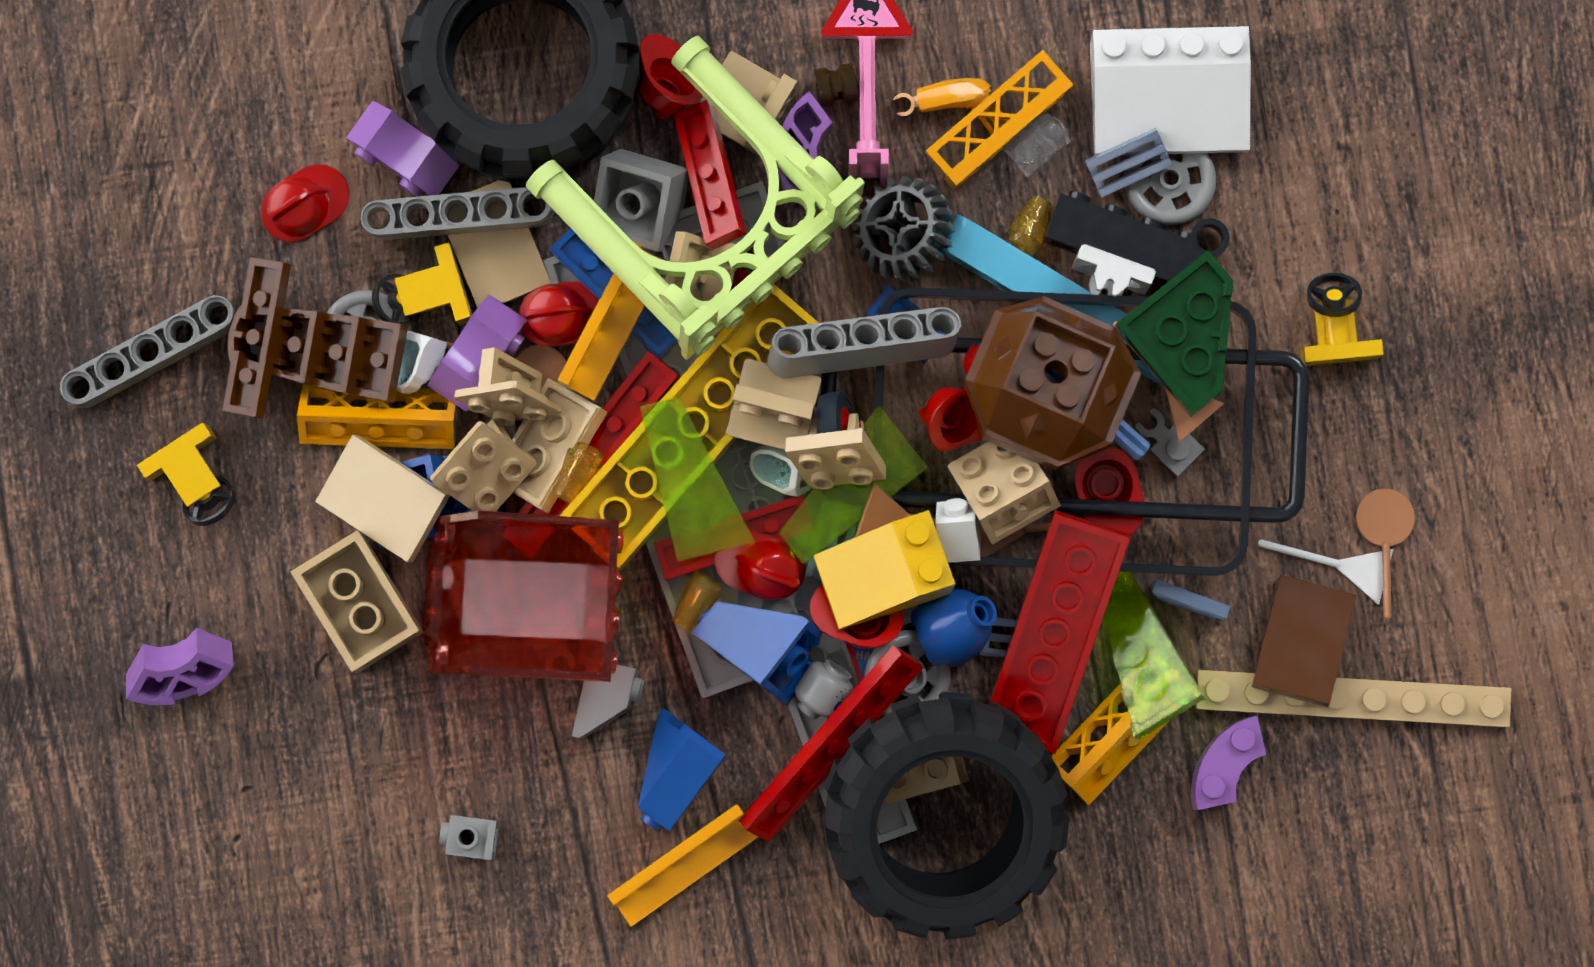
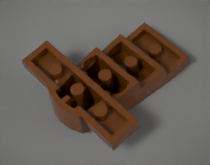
M250 257L242 304L238 307L228 332V356L231 364L222 411L264 418L271 374L343 393L395 402L408 325L319 311L283 309L291 264Z

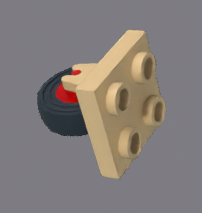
M843 391L829 392L820 396L817 418L811 419L809 435L786 438L785 452L809 488L826 490L834 487V485L850 483L866 485L875 480L886 479V464L865 433L863 421L859 420L858 413L853 412L848 395Z

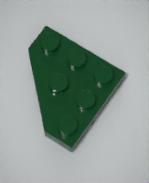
M1208 250L1116 323L1115 326L1190 417L1220 395L1224 384L1233 279Z

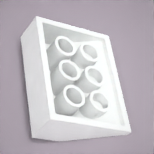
M1249 26L1093 30L1090 42L1094 156L1154 128L1157 129L1167 154L1250 151L1251 60ZM1151 141L1123 155H1137L1155 147V144Z

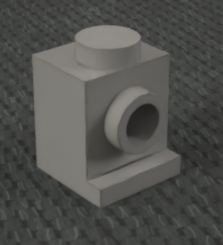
M450 815L449 823L442 822L439 845L446 846L445 854L495 860L500 821ZM466 829L474 833V841L470 845L463 844L460 839L462 831Z

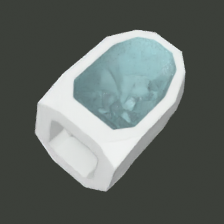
M408 330L397 391L409 395L417 392L422 384L429 381L434 374L435 368L438 367L444 358L447 342Z
M760 445L751 452L750 468L761 484L783 494L796 497L812 489L809 488L785 450Z

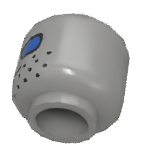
M826 659L825 662H812L795 685V694L800 700L798 704L799 709L813 719H817L819 716L828 718L853 691V686L850 682L851 674L840 664L830 659Z

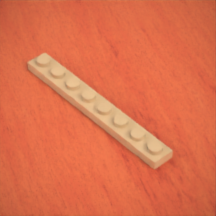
M1197 670L1195 709L1510 727L1511 688L1336 678L1331 702L1327 708L1253 688L1251 686L1255 673Z

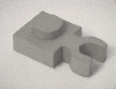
M1152 408L1148 414L1155 419V428L1147 430L1138 422L1134 429L1143 438H1152L1156 442L1149 452L1177 478L1205 449L1190 434L1179 443L1175 424L1169 430L1164 425L1165 421L1161 412Z

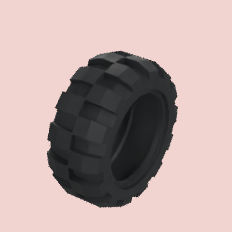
M421 0L414 15L407 16L401 40L404 50L403 66L400 69L405 93L421 127L458 165L465 164L479 171L483 177L510 182L511 178H530L538 168L550 160H555L564 170L579 163L585 166L606 149L605 143L616 130H622L634 106L633 98L637 83L640 82V50L633 19L630 17L623 0H533L559 8L580 25L590 41L591 59L585 82L572 102L554 116L526 125L502 124L476 113L457 94L453 76V64L458 44L472 22L484 12L497 5L517 0Z
M942 691L939 694V699L920 701L918 695L890 704L892 710L890 714L877 722L868 718L848 738L850 747L843 758L834 759L825 784L827 800L826 807L822 810L824 836L839 878L843 879L852 898L873 918L885 917L892 922L894 930L920 938L926 937L928 931L943 932L946 940L972 937L977 934L975 926L992 920L996 921L998 927L1004 925L1024 912L1020 903L1031 892L1037 896L1044 892L1058 870L1054 864L1057 852H1061L1067 845L1070 818L1065 811L1064 799L1067 797V792L1056 763L1037 733L1028 729L1018 715L995 701L983 704L975 701L972 694ZM966 757L986 763L996 769L1010 783L1012 795L1011 813L1007 827L1000 840L979 861L952 872H922L899 863L884 851L878 843L877 823L884 799L894 784L914 767L937 758Z

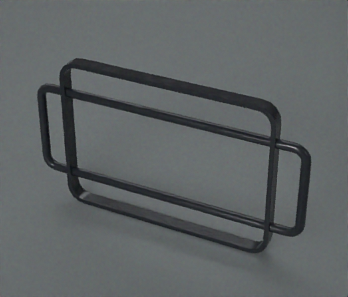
M910 287L898 289L890 294L881 305L879 315L889 314L895 303L908 298L1024 302L1045 296L1061 304L1138 307L1149 297ZM1231 301L1230 312L1239 316L1246 326L1247 348H1227L1225 364L1246 365L1240 506L1057 498L1061 506L1055 509L1066 514L1237 521L1240 522L1237 555L1232 562L1220 567L1122 563L1119 572L1196 576L1226 575L1236 569L1246 556L1249 522H1287L1294 518L1303 507L1306 482L1309 403L1308 368L1303 360L1294 353L1281 350H1257L1255 320L1250 312L1237 302ZM896 335V336H898V337L901 338V339H908V338L905 337V336ZM957 337L951 353H966L971 345L974 343L975 345L980 344L983 338ZM858 340L860 343L870 345L867 341ZM1126 344L1133 359L1141 360L1131 347ZM826 346L825 348L826 350H832V348ZM885 365L876 366L873 445L880 456ZM1255 365L1287 367L1293 373L1294 378L1289 499L1282 507L1250 506ZM837 371L822 373L820 396L829 392H836ZM880 480L872 481L871 488L873 486V483H875L879 487ZM834 485V487L821 490V492L835 503L866 505L871 488L870 490L843 489ZM883 490L901 507L936 508L937 502H944L953 498L967 500L964 494ZM980 557V560L950 562L948 564L1035 568L1038 559Z

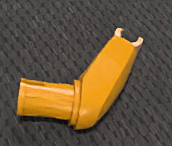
M959 78L920 87L917 89L916 96L900 93L893 100L907 97L911 102V107L906 112L896 114L907 116L916 107H919L923 113L963 107L973 110L990 96L989 92L991 90L989 87L991 85L981 78ZM995 103L984 112H995ZM978 117L988 130L989 135H992L994 118ZM999 119L998 129L1009 119Z

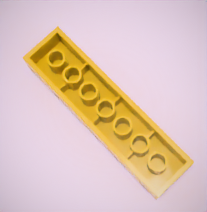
M775 284L772 285L774 290L763 302L757 305L753 301L743 310L745 315L737 325L730 330H727L725 327L716 336L714 344L695 360L559 516L621 571L737 439L728 436L726 430L733 407L736 384H739L744 361L752 359L768 364L772 339L779 329L819 323ZM782 350L787 355H793L790 351Z

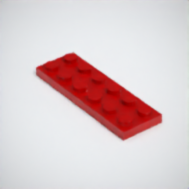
M1054 510L989 703L995 701L1018 715L1028 729L1037 733L1048 752L1053 754L1057 752L1131 538L1129 533Z

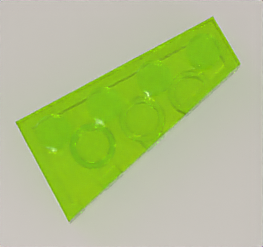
M679 397L640 406L677 561L755 543Z
M880 406L875 409L863 426L865 433L886 464V479L875 480L866 485H856L853 483L834 485V487L826 490L813 488L779 532L803 565L811 560L813 555L820 553L861 521L873 483L891 497L928 468Z
M1119 572L1102 620L1106 634L1109 636L1113 651L1111 653L1115 668L1118 670L1123 688L1121 691L1124 703L1128 707L1131 718L1132 733L1139 740L1205 698L1133 573Z

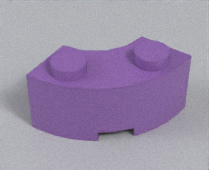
M809 91L793 106L782 127L815 159L821 142L832 131V121ZM778 168L783 191L791 189L800 190ZM790 202L791 206L795 205L796 202Z
M373 100L346 137L358 147L354 154L371 166L379 162L400 177L402 180L399 185L416 197L421 192L428 196L439 195L460 166L430 137L410 125L392 110Z
M488 294L472 314L448 353L441 360L427 386L464 411H467V405L454 399L455 390L478 386L482 349L495 347L513 357L525 340V337L520 335V332L527 320Z
M196 628L187 639L175 645L155 647L143 644L126 673V699L147 705L175 704L177 699L186 698L194 694L201 696L216 687L233 668L232 642Z
M1258 716L1248 717L1232 723L1220 731L1207 745L1195 766L1192 777L1191 802L1193 810L1236 802V785L1241 772L1252 760L1266 755Z

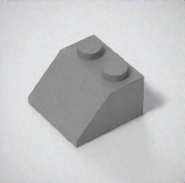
M624 149L617 150L601 157L594 202L632 241L644 248L659 252L663 249L684 207L689 181L687 168Z
M589 658L572 737L585 739L629 711L632 702H640L644 680L638 678L639 671L637 669Z

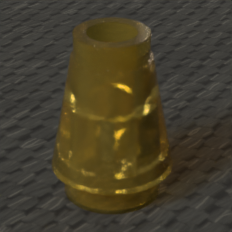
M1030 196L1028 202L1006 232L1008 237L1007 243L1029 256H1034L1036 250L1041 249L1043 245L1051 203L1042 197Z
M576 442L573 448H568L556 487L553 491L554 494L560 499L571 503L602 468L601 461L603 455L594 447L583 442Z
M695 571L691 578L687 577L674 612L675 615L671 621L682 629L692 632L694 627L697 626L700 616L706 610L711 609L715 602L721 598L719 592L723 586L706 574Z

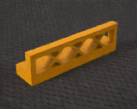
M1042 50L930 146L925 153L945 174L944 180L955 191L1069 93L1073 83ZM1040 63L1056 79L1045 89L1029 88V74ZM1024 78V87H1015ZM1006 92L1023 93L1022 109L1016 114L999 113L1000 98ZM1028 94H1038L1028 103ZM995 103V112H984ZM977 117L994 118L993 134L987 139L970 138L971 123ZM999 119H1009L998 129ZM966 128L965 138L955 137ZM948 142L964 143V159L954 168H951L938 151ZM970 144H978L979 146L969 154Z
M634 242L641 250H643L640 244ZM614 273L557 379L560 385L593 402L599 396L646 307Z
M302 384L297 411L299 444L346 446L352 435H359L376 447L455 449L457 405L431 388H419L417 392L409 395L396 391L395 401H404L408 405L403 408H391L388 404L392 402ZM310 398H327L330 401L323 406L309 405ZM354 400H366L369 402L363 407H352L349 404ZM433 402L448 403L447 410H430L427 406Z
M1151 651L1057 749L1056 754L1051 756L1060 771L1062 780L1089 806L1196 694V691L1181 673L1154 651ZM1155 666L1165 672L1154 684L1144 685L1145 677ZM1134 697V705L1129 711L1117 714L1118 705L1125 698ZM1107 725V734L1099 741L1090 742L1091 733L1097 727ZM1080 754V762L1069 773L1060 767L1070 755Z
M736 804L607 896L612 904L618 907L632 927L754 841L758 836L746 831L738 821L745 813Z

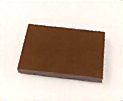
M1280 574L1251 687L1328 708L1335 686L1356 595Z

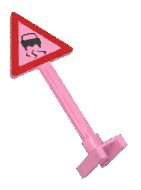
M839 0L821 30V38L859 40L860 141L856 143V149H849L848 177L851 175L855 180L858 177L879 178V186L882 189H886L889 149H880V143L876 141L875 40L910 39L913 37V30L894 0Z

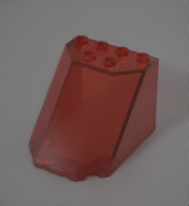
M479 510L438 517L435 527V544L430 545L427 555L423 639L424 645L429 646L428 667L431 674L611 682V674L615 673L617 667V653L615 650H612L613 634H616L619 628V612L615 610V593H619L622 581L621 572L617 569V554L621 553L624 543L623 531L619 529V520Z

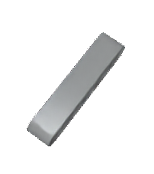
M526 187L375 200L364 206L360 219L362 226L375 239L393 240L540 227L551 221L554 210L546 203L543 213L538 216L528 215L525 211L526 204L536 197ZM501 201L507 205L505 215L497 220L487 217L488 206L493 202ZM458 204L466 206L468 208V215L462 222L453 223L449 221L448 212L453 206ZM417 208H425L429 212L427 222L421 226H413L409 221L410 214ZM380 211H386L390 215L388 225L380 230L372 228L371 218L373 215Z
M213 295L69 371L60 382L61 395L66 401L79 408L93 407L227 335L237 308L222 296ZM217 306H226L228 310L226 320L218 325L212 324L210 321L211 311ZM191 324L193 327L192 338L188 342L178 343L175 337L177 329L181 325ZM148 343H157L159 348L157 357L149 362L143 361L141 356L143 347ZM115 361H122L124 365L123 375L117 380H110L107 376L109 365ZM86 379L90 385L89 392L84 398L76 399L73 395V387L79 380Z
M936 307L785 327L779 329L774 334L768 355V366L775 375L782 378H792L941 358L953 351L961 328V319L952 309ZM935 330H940L946 334H939ZM896 335H902L908 339H901ZM858 340L867 341L870 345L860 343ZM820 345H826L828 347H831L832 350H826L822 348ZM782 350L790 351L793 355H787Z

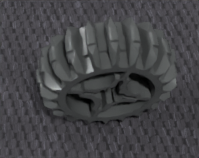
M902 176L899 184L894 179L887 178L886 189L883 190L880 186H874V193L876 195L872 199L862 196L863 202L867 206L864 210L859 209L860 214L858 218L861 221L851 225L852 231L858 234L852 239L853 245L860 249L857 253L858 257L863 262H867V267L874 273L880 272V275L885 279H891L894 275L897 280L905 281L908 273L914 279H919L920 268L923 267L926 271L933 272L931 262L935 258L938 261H945L940 251L942 247H952V242L946 236L956 232L955 227L949 223L955 216L953 211L947 208L949 205L948 199L944 195H939V189L933 184L927 185L921 178H916L912 181L907 176ZM914 203L925 205L928 220L923 221L917 217ZM879 237H885L890 240L889 245L893 248L892 255L882 252Z

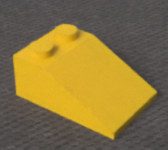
M929 510L888 523L813 555L838 630L951 594L955 586L954 578Z

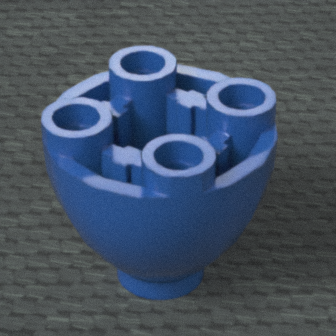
M953 589L949 595L919 604L911 613V622L916 628L919 642L926 651L927 659L937 667L942 665L949 667L962 666L977 656L988 642L992 633V626L997 618L995 605L989 598L978 596L962 589Z

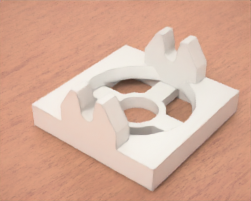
M1086 244L1081 245L1071 268L1091 276L1088 284L1091 293L1099 295L1101 290L1104 289L1107 291V295L1114 297L1122 296L1124 289L1145 295L1156 273L1153 268Z

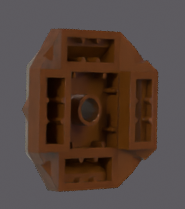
M1042 296L994 311L963 385L977 419L982 439L1056 471L1070 465L1072 462L1091 456L1111 446L1141 372L1116 327ZM1049 369L1056 370L1062 376L1063 382H1050L1046 378L1044 371Z

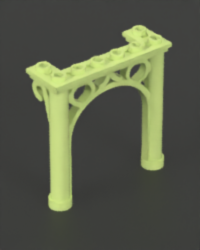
M695 36L687 41L673 56L671 64L757 151L763 161L768 177V197L765 207L754 227L741 241L725 252L705 260L686 263L665 261L641 250L555 160H550L543 164L532 174L526 183V188L537 199L542 198L677 338L679 346L682 348L681 355L686 360L694 353L698 356L705 353L716 341L714 336L724 327L730 330L737 325L745 315L743 310L753 301L757 305L763 302L774 290L772 285L782 276L788 279L794 275L803 264L801 259L810 251L814 254L821 251L832 238L830 234L839 226L845 229L852 224L860 214L858 209L863 201L862 193L865 184L860 177L855 180L851 175L843 181L837 170L821 156L813 159L709 52L710 47L700 36ZM778 168L800 190L791 189L779 192ZM788 202H796L805 208L807 215L794 227H782L775 220L776 206ZM816 206L821 212L814 218ZM767 227H769L771 234L775 237L788 240L769 258L764 252V244L769 238V233L765 232ZM753 247V254L747 253ZM728 266L730 271L742 267L750 268L754 271L731 290V278L724 267ZM659 274L685 277L682 290L675 284L669 285ZM695 276H716L722 282L723 288L713 299L699 301L693 297L690 291Z

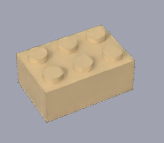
M358 530L290 571L352 673H360L424 633L366 537Z

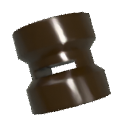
M852 63L841 64L835 71L828 70L825 67L814 69L816 89L821 107L832 106L839 99H843L847 103L859 101Z

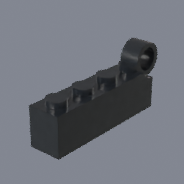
M1069 191L1068 195L1060 193L1043 239V243L1074 254L1078 253L1081 245L1086 244L1153 268L1156 271L1153 282L1164 286L1206 252L1197 243V233L1199 230L1212 228L1219 233L1221 237L1220 248L1209 251L1215 259L1221 256L1228 247L1230 236L1227 227L1221 221L1212 218L1199 221L1191 232L1179 230L1177 235L1163 230L1164 224L1157 220L1142 217V220L1138 221L1127 217L1128 212L1123 208L1111 204H1106L1105 208L1091 204L1090 197L1079 192Z

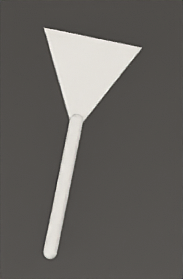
M1266 540L1258 541L1259 547L1337 568L1379 605L1383 592L1382 551L1337 560ZM1390 549V560L1393 553V549Z

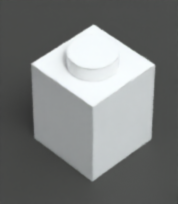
M960 498L937 502L935 525L947 562L980 560V525L969 502Z

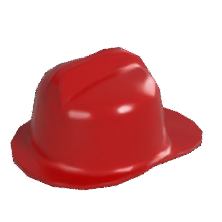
M649 34L642 39L639 45L640 58L644 68L639 84V92L644 101L654 108L658 118L665 120L671 114L681 111L685 106L698 104L702 94L671 64L673 56L681 46L666 36Z
M311 165L297 171L274 185L266 193L261 204V218L265 228L273 237L284 242H297L309 237L334 222L344 213L349 202L347 182L336 169L327 165Z
M580 281L549 284L533 289L524 298L519 309V315L527 320L522 332L530 341L540 346L553 347L576 344L599 300Z
M955 387L941 388L932 395L926 407L919 410V417L929 429L931 443L936 449L950 451L982 440L977 419L965 389Z
M1109 447L1078 461L1074 478L1079 499L1145 502L1136 469L1130 457L1122 450ZM1084 515L1085 520L1114 528L1130 535L1140 527L1144 518Z
M748 529L734 531L723 538L716 549L714 559L716 571L724 583L741 592L770 601L782 600L795 593L803 583L806 572L805 560L798 548L767 534Z
M823 585L816 589L810 600V614L813 623L819 630L858 649L869 650L886 645L898 636L903 627L904 614L901 610L838 630Z

